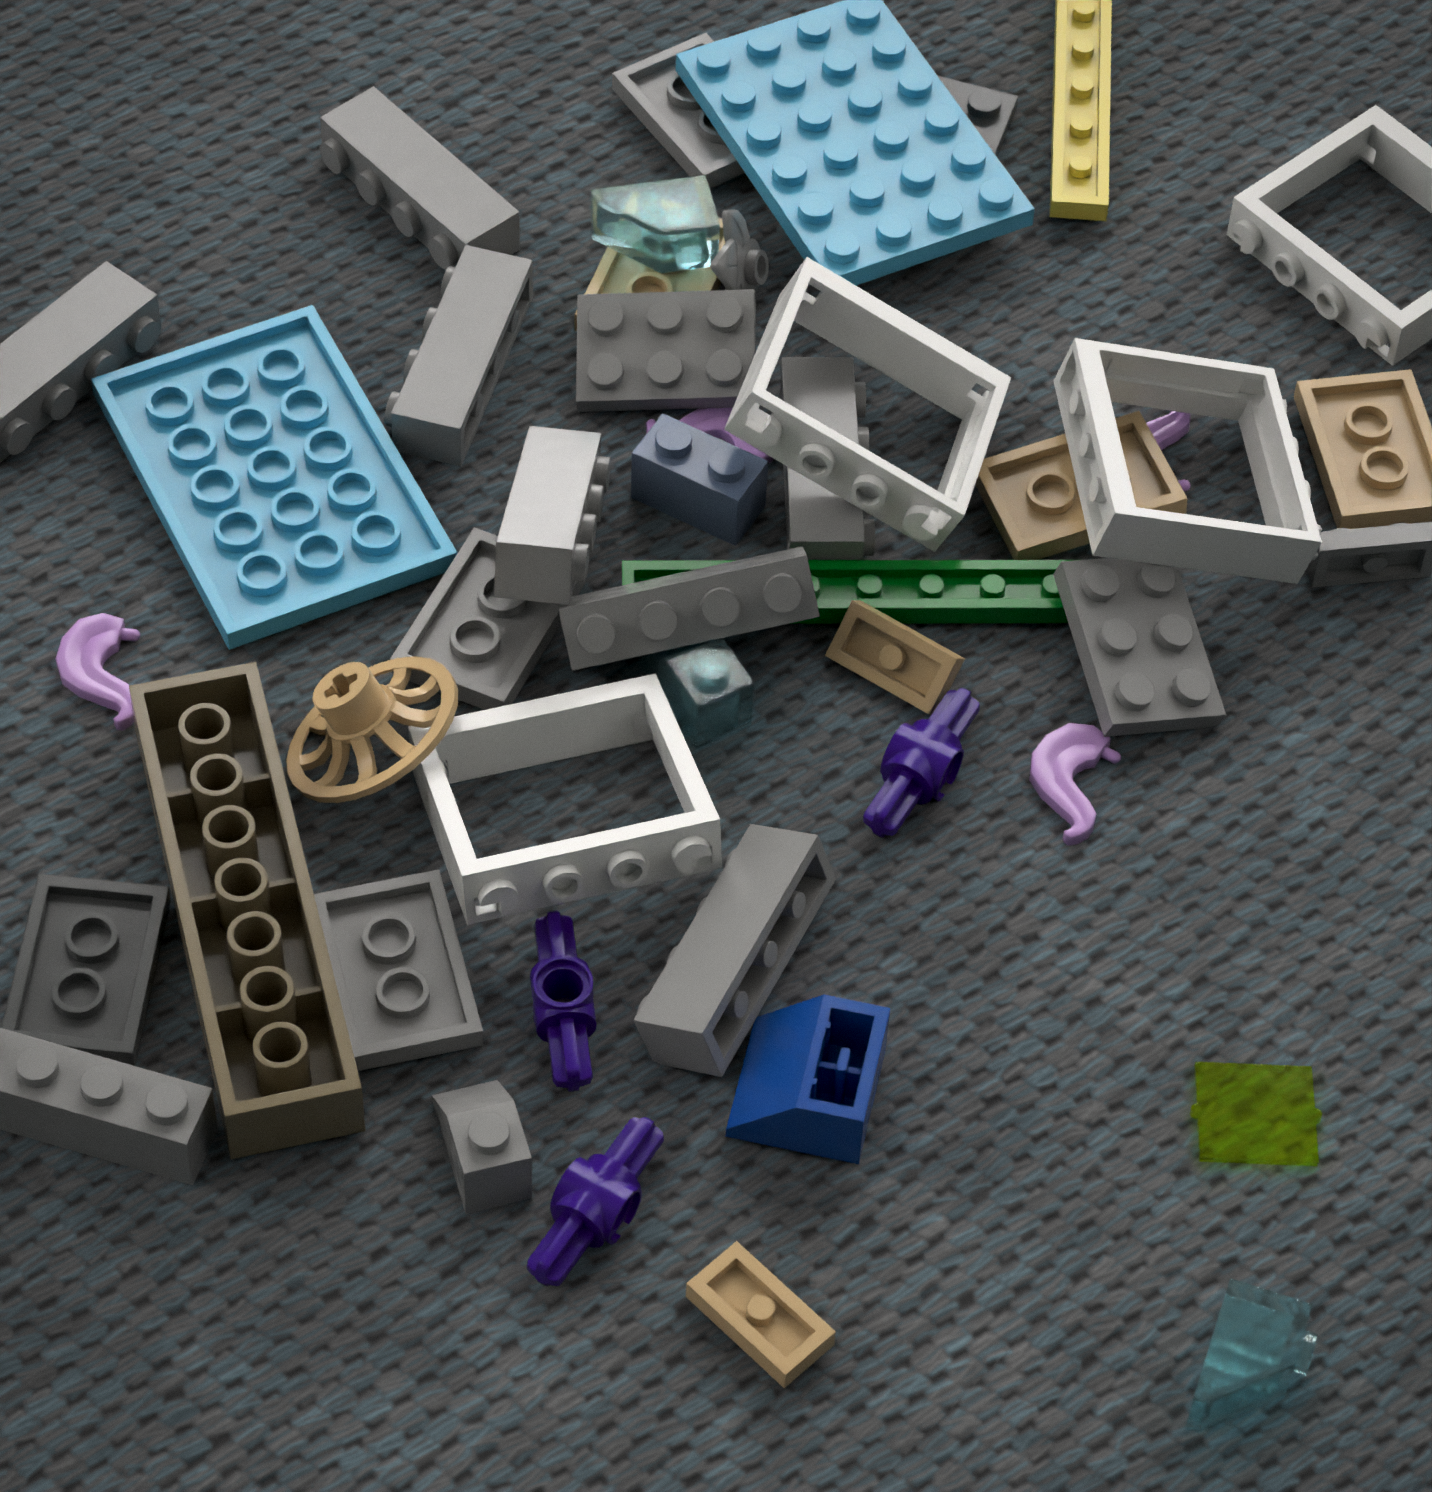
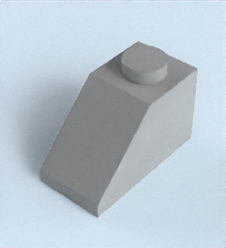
M495 1080L432 1095L433 1105L465 1214L532 1198V1157L514 1099L501 1083Z

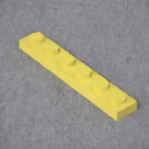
M1055 0L1049 217L1095 221L1107 220L1109 207L1112 0Z

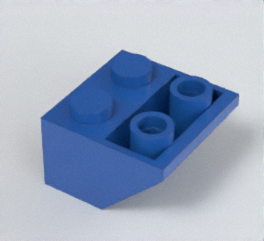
M824 994L756 1017L727 1123L725 1137L859 1164L886 1051L891 1008Z

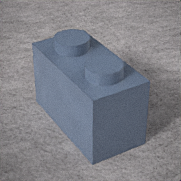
M662 413L632 451L631 498L736 546L766 506L768 461Z

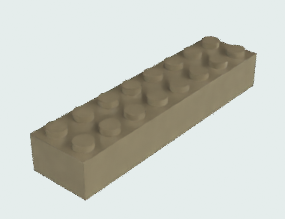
M251 662L129 685L136 737L230 1159L364 1132L365 1118L362 1086L257 663Z

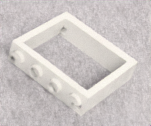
M1375 105L1233 198L1227 236L1241 246V252L1253 255L1272 270L1274 276L1281 284L1288 287L1292 286L1314 303L1315 308L1323 317L1330 320L1334 319L1352 333L1364 349L1367 347L1371 348L1393 366L1432 339V289L1400 310L1277 214L1359 159L1432 213V147Z
M806 257L778 297L724 430L935 552L965 516L1011 377ZM808 284L821 291L816 298L806 293ZM794 321L962 419L938 490L766 391ZM976 383L988 389L982 396L971 390ZM761 405L772 412L771 415L760 410L759 406Z
M1074 338L1054 379V386L1092 555L1298 584L1311 560H1315L1318 557L1317 550L1322 543L1320 537L1322 528L1315 519L1310 500V484L1304 479L1298 457V441L1291 432L1286 414L1287 402L1285 399H1282L1275 370L1267 367ZM1112 402L1237 420L1266 525L1136 507Z
M656 673L454 716L453 722L444 738L431 754L413 769L417 787L467 925L722 868L719 815ZM408 726L410 744L416 746L429 731L430 727ZM653 740L684 810L683 814L477 859L449 784ZM475 898H478L480 903L479 906H476L474 900Z

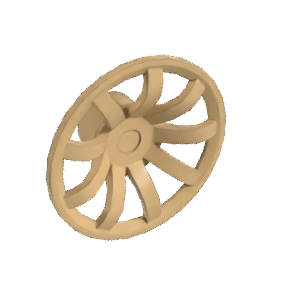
M417 656L395 658L369 668L361 662H350L330 671L317 684L312 697L315 706L299 725L289 745L286 763L287 774L292 784L306 798L323 803H340L374 794L404 777L431 754L444 738L453 722L458 707V688L452 674L443 664L431 658ZM412 670L423 671L431 675L420 687L405 690ZM394 671L393 677L387 685L379 684L375 678L378 675ZM441 690V704L435 709L426 711L406 706L425 702ZM392 720L403 725L420 728L430 727L422 740L416 746H413L398 734L388 721ZM309 732L326 735L317 750L302 755L303 746ZM374 734L401 759L377 774L374 751L370 741V737ZM352 745L357 760L358 780L354 784L336 786L344 776L349 761L350 746ZM332 754L328 770L321 779L313 782L305 775L304 771L312 770L324 764Z

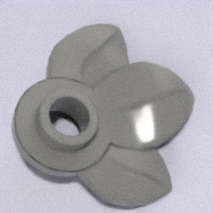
M724 210L722 212L725 244L712 260L710 267L724 285L725 290L755 289L756 293L759 285H763L768 276L769 262L767 254L764 250L760 249L758 242L754 238H750L747 224L742 214L738 210Z

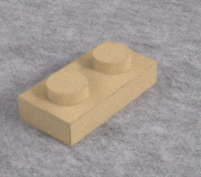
M861 600L851 601L825 654L826 657L929 715H932L947 691L950 690L965 658Z
M737 1241L686 1283V1298L783 1388L787 1387L834 1346L836 1331Z

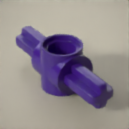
M959 688L958 691H947L929 719L917 720L913 725L905 722L897 729L887 746L880 767L884 784L863 814V821L872 828L873 834L881 838L885 835L893 836L898 832L916 804H926L931 799L942 800L945 794L941 793L940 790L946 782L952 785L963 761L964 750L959 740L980 710V704L971 696V691L965 688Z
M549 911L547 916L536 919L534 924L538 963L530 971L533 1020L538 1037L547 1042L549 1046L554 1084L556 1087L566 1088L568 1092L579 1091L581 1086L590 1084L593 1078L588 1037L597 1028L593 1000V976L588 964L578 958L572 918L560 915L559 911ZM558 998H568L572 999L573 1001L562 1003L556 1002L554 1000Z
M642 1117L641 1119L631 1118L604 1155L593 1154L588 1160L578 1157L566 1169L555 1188L550 1203V1211L555 1223L527 1261V1270L536 1278L537 1282L546 1287L549 1285L556 1287L561 1285L589 1246L598 1248L605 1242L613 1245L619 1240L621 1235L615 1232L623 1222L631 1223L641 1202L642 1190L637 1178L664 1141V1133L655 1126L654 1121L647 1117Z

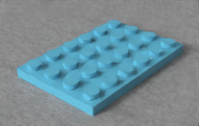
M843 0L676 54V72L804 260L806 257L812 259L854 285L883 277L1033 225L1035 208L882 0Z
M313 305L91 378L95 399L229 650L443 574L457 555L455 547Z

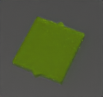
M1195 1062L1196 1103L1191 1106L1190 1116L1193 1119H1197L1199 1162L1318 1166L1319 1155L1316 1124L1321 1121L1322 1112L1320 1109L1315 1108L1312 1066Z

